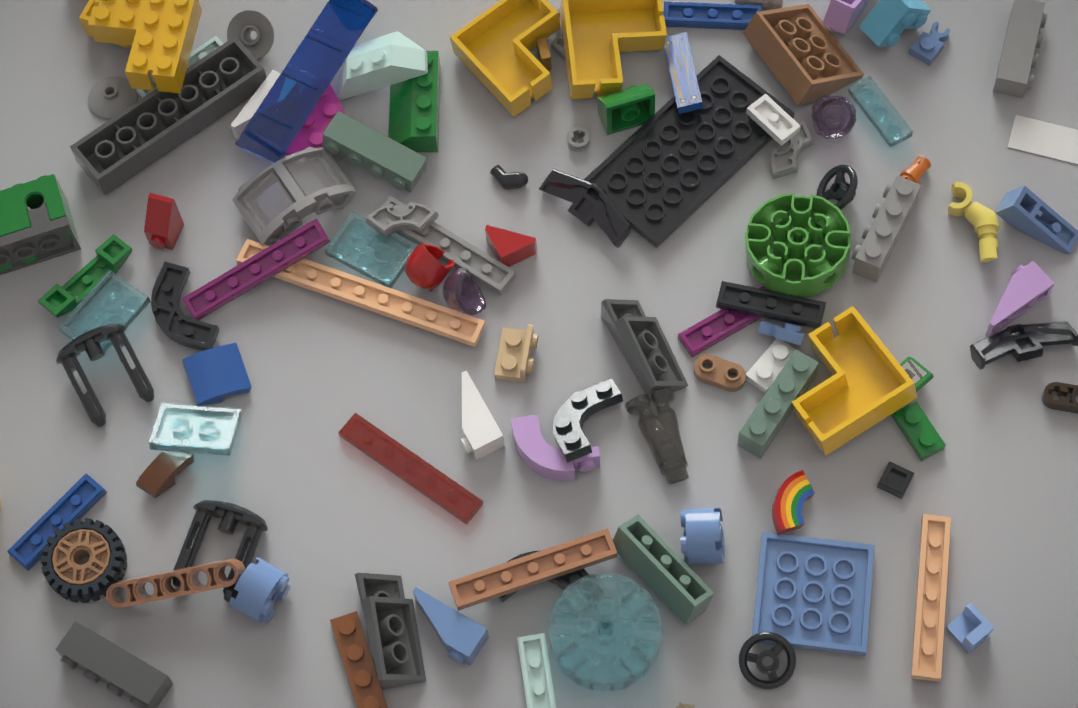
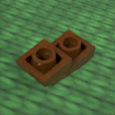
M174 442L151 462L136 481V486L152 497L157 498L175 485V476L194 463V455Z

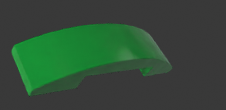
M113 234L95 250L97 256L62 287L58 284L52 287L38 300V303L56 318L73 311L94 296L112 279L132 253V248Z

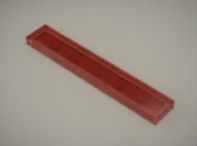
M354 413L338 432L341 438L466 525L482 507L483 500L357 413Z

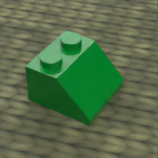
M646 84L633 85L625 90L615 93L609 92L601 97H597L598 113L607 135L641 126L655 114V92Z

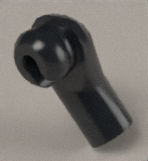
M496 165L490 171V174L507 190L519 189L528 183V176L523 172L506 173L500 165Z

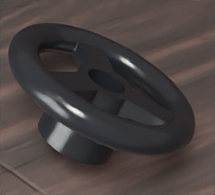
M849 165L833 167L820 181L816 196L823 197L826 200L835 199L838 203L834 205L840 210L852 202L856 195L858 185L856 171ZM845 173L850 177V184L845 180ZM836 175L834 183L825 192L829 181Z
M761 632L751 636L741 647L739 667L744 678L753 686L761 689H774L784 685L792 677L796 667V655L792 645L783 636L773 632ZM769 640L776 642L771 650H765L759 654L749 652L760 641ZM784 649L787 655V667L784 673L778 677L776 673L779 667L778 655ZM764 657H771L773 663L770 666L763 665L762 659ZM747 661L756 663L758 670L763 674H768L770 681L755 677L749 670Z

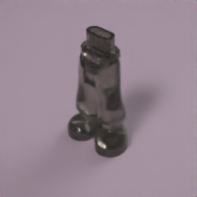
M665 388L651 393L650 398L657 410V416L651 410L647 394L639 395L625 404L627 413L639 415L638 427L652 452L661 474L666 476L668 484L688 479L689 476L686 470L688 462L680 436L676 412L670 407V404L675 399L674 391Z

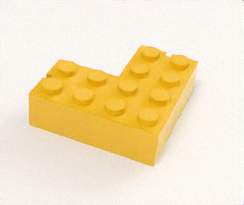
M95 0L96 6H93L88 22L94 41L132 45L125 69L131 88L154 91L155 86L150 76V73H152L158 91L180 94L202 12L199 0Z
M500 0L450 36L453 53L513 117L529 107L531 99L537 101L553 89L550 72L530 52V50L537 46V38L545 37L547 39L561 28L559 13L547 0Z
M562 0L560 18L570 99L593 98L594 93H597V97H601L609 92L621 91L623 76L619 52L663 50L667 32L665 18L662 16V0Z
M854 306L833 318L837 337L834 338L832 326L829 322L808 334L812 350L831 373L832 377L792 401L796 417L807 432L811 433L813 440L825 456L917 398L913 380Z

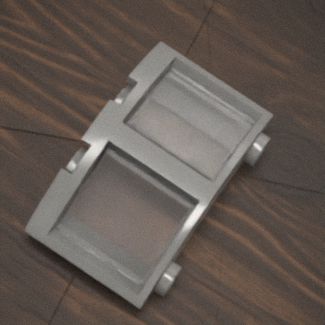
M308 147L303 151L276 161L259 172L250 181L242 184L232 201L261 244L273 245L302 225L303 221L301 219L313 212L319 215L327 211L343 209L356 190L325 147Z

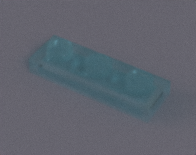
M871 76L849 87L848 93L890 148L912 137L913 130Z

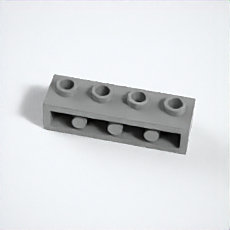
M898 175L893 184L888 183L883 193L885 198L883 204L878 203L874 210L872 218H875L873 224H867L863 232L862 238L865 240L862 246L857 244L853 251L851 259L855 260L852 273L877 282L917 203L921 189L920 184Z

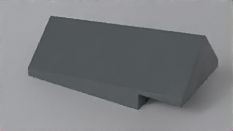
M604 299L601 302V318L649 401H654L686 388L688 383L657 318L646 317L638 300Z
M356 573V583L378 679L382 689L425 682L426 676L413 599H405L401 576Z

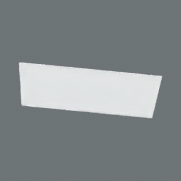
M1019 115L1015 116L1008 143L1009 148L1078 164L1077 129Z

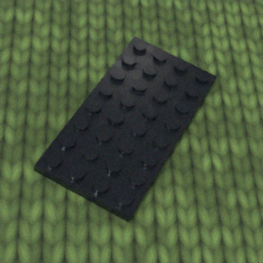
M720 55L697 75L704 108L679 114L674 96L584 179L590 183H596L603 188L609 199L629 222L631 228L656 248L772 139L763 128L746 114L747 108L764 94H767L789 116L794 118L792 110Z

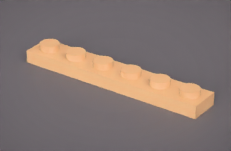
M923 514L921 519L911 664L912 679L940 682L951 517Z

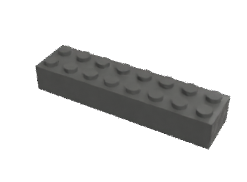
M235 36L187 68L180 94L160 92L158 89H155L71 145L70 148L77 163L101 192L106 195L253 96L267 78L264 67Z

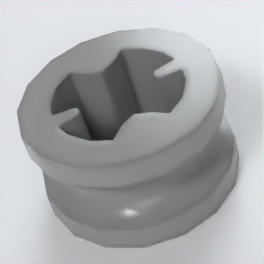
M583 127L572 128L567 134L569 148L576 152L587 149L590 144L589 132ZM579 136L580 138L583 136V142L578 143L577 141L574 143V137Z

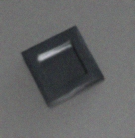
M889 461L878 482L877 488L902 499L914 476V472Z

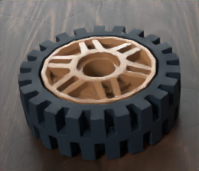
M85 518V522H82L81 519H76L72 525L69 522L63 524L64 529L60 530L57 528L54 531L55 537L49 536L47 539L48 546H44L42 550L44 556H41V564L43 566L41 569L45 579L57 594L66 600L69 599L71 602L78 603V600H80L82 603H89V599H92L94 602L100 600L99 596L102 594L106 597L108 588L112 584L117 583L118 580L122 581L124 577L123 570L127 568L125 561L127 554L121 539L110 526L104 525L99 520L94 522L90 518ZM90 557L87 563L79 565L82 558Z

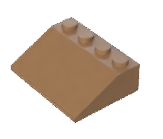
M809 4L756 12L743 32L750 45L757 51L764 63L770 68L797 105L816 102L861 79L864 75Z

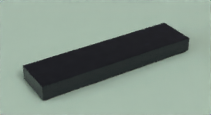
M725 281L721 283L716 308L814 329L821 326L826 302Z

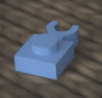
M938 22L932 25L930 35L923 31L909 50L910 55L929 66L943 50L945 44L943 42L948 39L950 33L949 28L944 33L937 32Z
M762 320L758 328L759 333L774 336L777 339L800 346L804 342L806 332L800 331V326L791 323L779 326Z

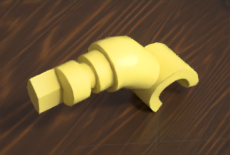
M963 182L953 183L951 185L953 196L955 198H962L964 201L961 203L951 202L948 206V214L958 217L964 216L974 226V230L980 239L978 242L980 262H990L997 259L999 246L998 239L996 238L1000 226L995 212L978 202L972 203L973 193L967 184Z

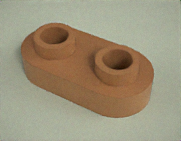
M709 354L701 355L694 363V375L703 383L729 392L739 391L745 384L746 372L742 366ZM710 364L712 367L705 369L703 365ZM735 373L737 377L731 378L728 374Z

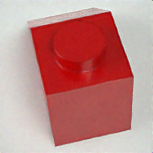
M150 193L147 202L144 233L151 246L157 249L167 248L173 250L184 226L176 202L172 198Z

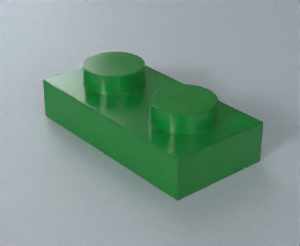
M917 401L893 413L892 418L920 461L945 449V443Z

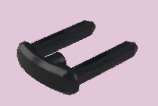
M117 323L97 327L76 337L59 351L56 359L57 364L61 363L88 417L97 427H102L106 424V414L77 356L81 352L86 351L90 361L103 357L105 353L100 343L105 340H110L139 397L145 402L154 400V389L124 333L127 328ZM123 346L126 347L135 364L134 369H131L122 352ZM74 371L78 372L87 390L85 394H83L73 374Z
M203 500L195 504L193 508L196 510V513L173 570L193 567L211 517L222 518L218 530L226 534L233 535L237 523L247 526L235 559L241 562L244 558L243 564L246 569L255 555L262 532L268 530L265 520L252 511L233 503ZM231 567L228 579L233 580L235 572ZM174 576L172 584L176 587H181L180 580ZM236 584L224 587L225 601L230 602L231 597L236 599L239 593L234 589Z

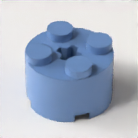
M721 507L680 511L681 527L684 530V536H681V551L684 553V562L690 565L724 564L725 541L724 530L722 529V524H720V521H723Z
M257 557L255 558L256 565L251 562L238 580L234 589L239 593L236 599L230 598L229 606L258 623L265 622L268 624L276 612V609L273 608L278 599L283 600L287 596L291 585L287 584L289 578L286 572Z

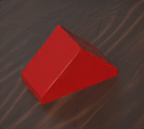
M486 225V241L496 259L506 266L510 267L536 254L537 244L535 237Z

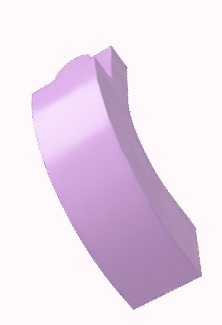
M538 415L511 418L513 438L517 452L524 463L536 473L553 480L575 481V470L587 472L600 467L598 446L591 447L593 453L567 463L561 451L550 446L542 437Z

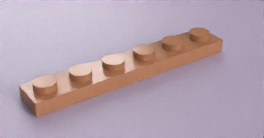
M607 528L449 581L448 583L459 611L616 558L618 553Z

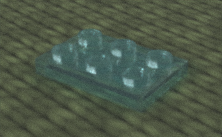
M352 211L325 248V254L381 285L392 288L405 270L407 258L418 245L394 232L384 237L366 223V217Z
M109 270L58 326V329L73 340L87 331L108 324L117 323L127 328L151 301L147 295ZM110 340L100 343L104 353L112 345Z
M162 403L149 440L150 450L230 456L242 417L241 410Z

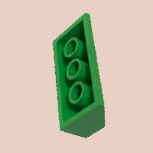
M426 51L428 74L390 85L388 137L415 152H438L441 65L438 51Z

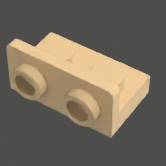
M528 324L527 330L502 328L494 373L495 379L526 383L528 374H532L534 368V358H531L532 350H537L538 334H534L533 325Z

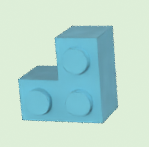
M880 0L860 24L859 28L878 47L890 48L899 41L900 34L904 29H917L923 26L927 21L928 14L932 10L922 0Z

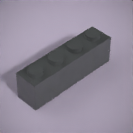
M76 621L55 649L62 657L60 662L72 670L79 667L85 671L83 675L96 684L99 680L106 683L108 691L118 697L124 694L131 698L129 703L136 708H157L173 685L168 675Z

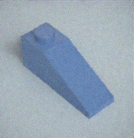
M1026 186L1007 192L995 212L1014 229L1065 254L1071 253L1078 240V230Z
M415 587L413 590L415 601L446 651L449 652L448 656L459 664H462L464 661L471 665L489 638L487 628Z

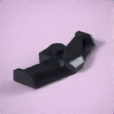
M553 168L539 187V190L571 202L572 205L567 211L590 227L595 220L615 247L619 248L630 234L631 225L609 199L606 191L596 183H590Z
M1068 321L1012 325L971 344V358L979 370L984 369L985 365L1009 354H1012L1017 362L1042 357L1044 349L1042 346L1061 344L1078 346V334Z

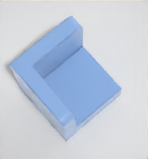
M971 603L965 607L961 615L946 627V630L968 654L989 638L994 629Z

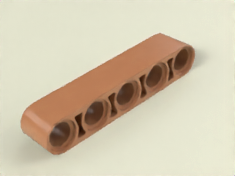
M228 559L128 579L112 584L106 592V598L111 606L123 608L229 587L238 582L245 571V567L237 559ZM226 566L233 568L235 572L233 580L226 577ZM200 571H203L208 577L206 585L201 584L198 580ZM174 576L181 582L179 590L174 589L171 584ZM146 582H150L154 587L152 596L145 590ZM120 587L124 588L127 592V599L125 601L119 596Z

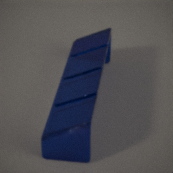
M329 0L244 128L235 145L273 163L282 159L363 31L377 13V7L367 0Z

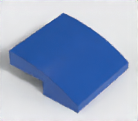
M237 343L210 348L182 360L197 406L221 403L224 397L250 393L252 386Z

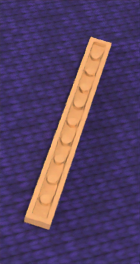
M247 239L236 259L237 264H241L269 246ZM305 258L273 276L288 283L475 348L486 326L484 320Z

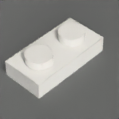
M764 94L747 108L746 114L781 146L800 132L801 126L767 94Z
M776 339L745 374L746 380L766 394L796 349L783 340Z

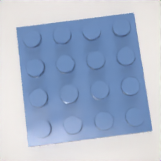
M762 532L752 636L761 632H773L786 638L792 647L866 656L874 545ZM765 640V641H760V642H758V643L770 644V645H775V644H776V642H774V641H769V640Z

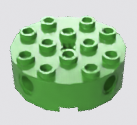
M795 193L779 195L764 202L750 217L745 234L747 267L756 281L770 291L798 297L817 295L831 288L845 274L851 252L849 222L837 206L823 197L812 194L810 197L804 195L795 196Z

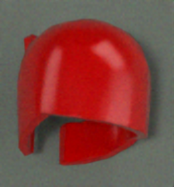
M420 243L407 258L405 272L408 279L416 286L432 292L435 287L444 281L455 262L450 260L446 266H443L439 259L445 251L431 244Z

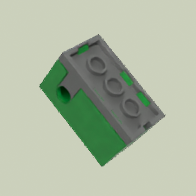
M55 174L44 175L36 180L15 184L10 188L0 191V275L81 250L67 198Z

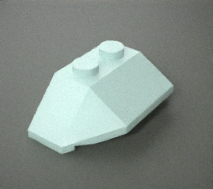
M398 31L354 45L338 76V99L341 101L428 74L427 52Z

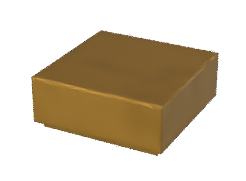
M545 37L537 38L539 62L548 71H551V55Z

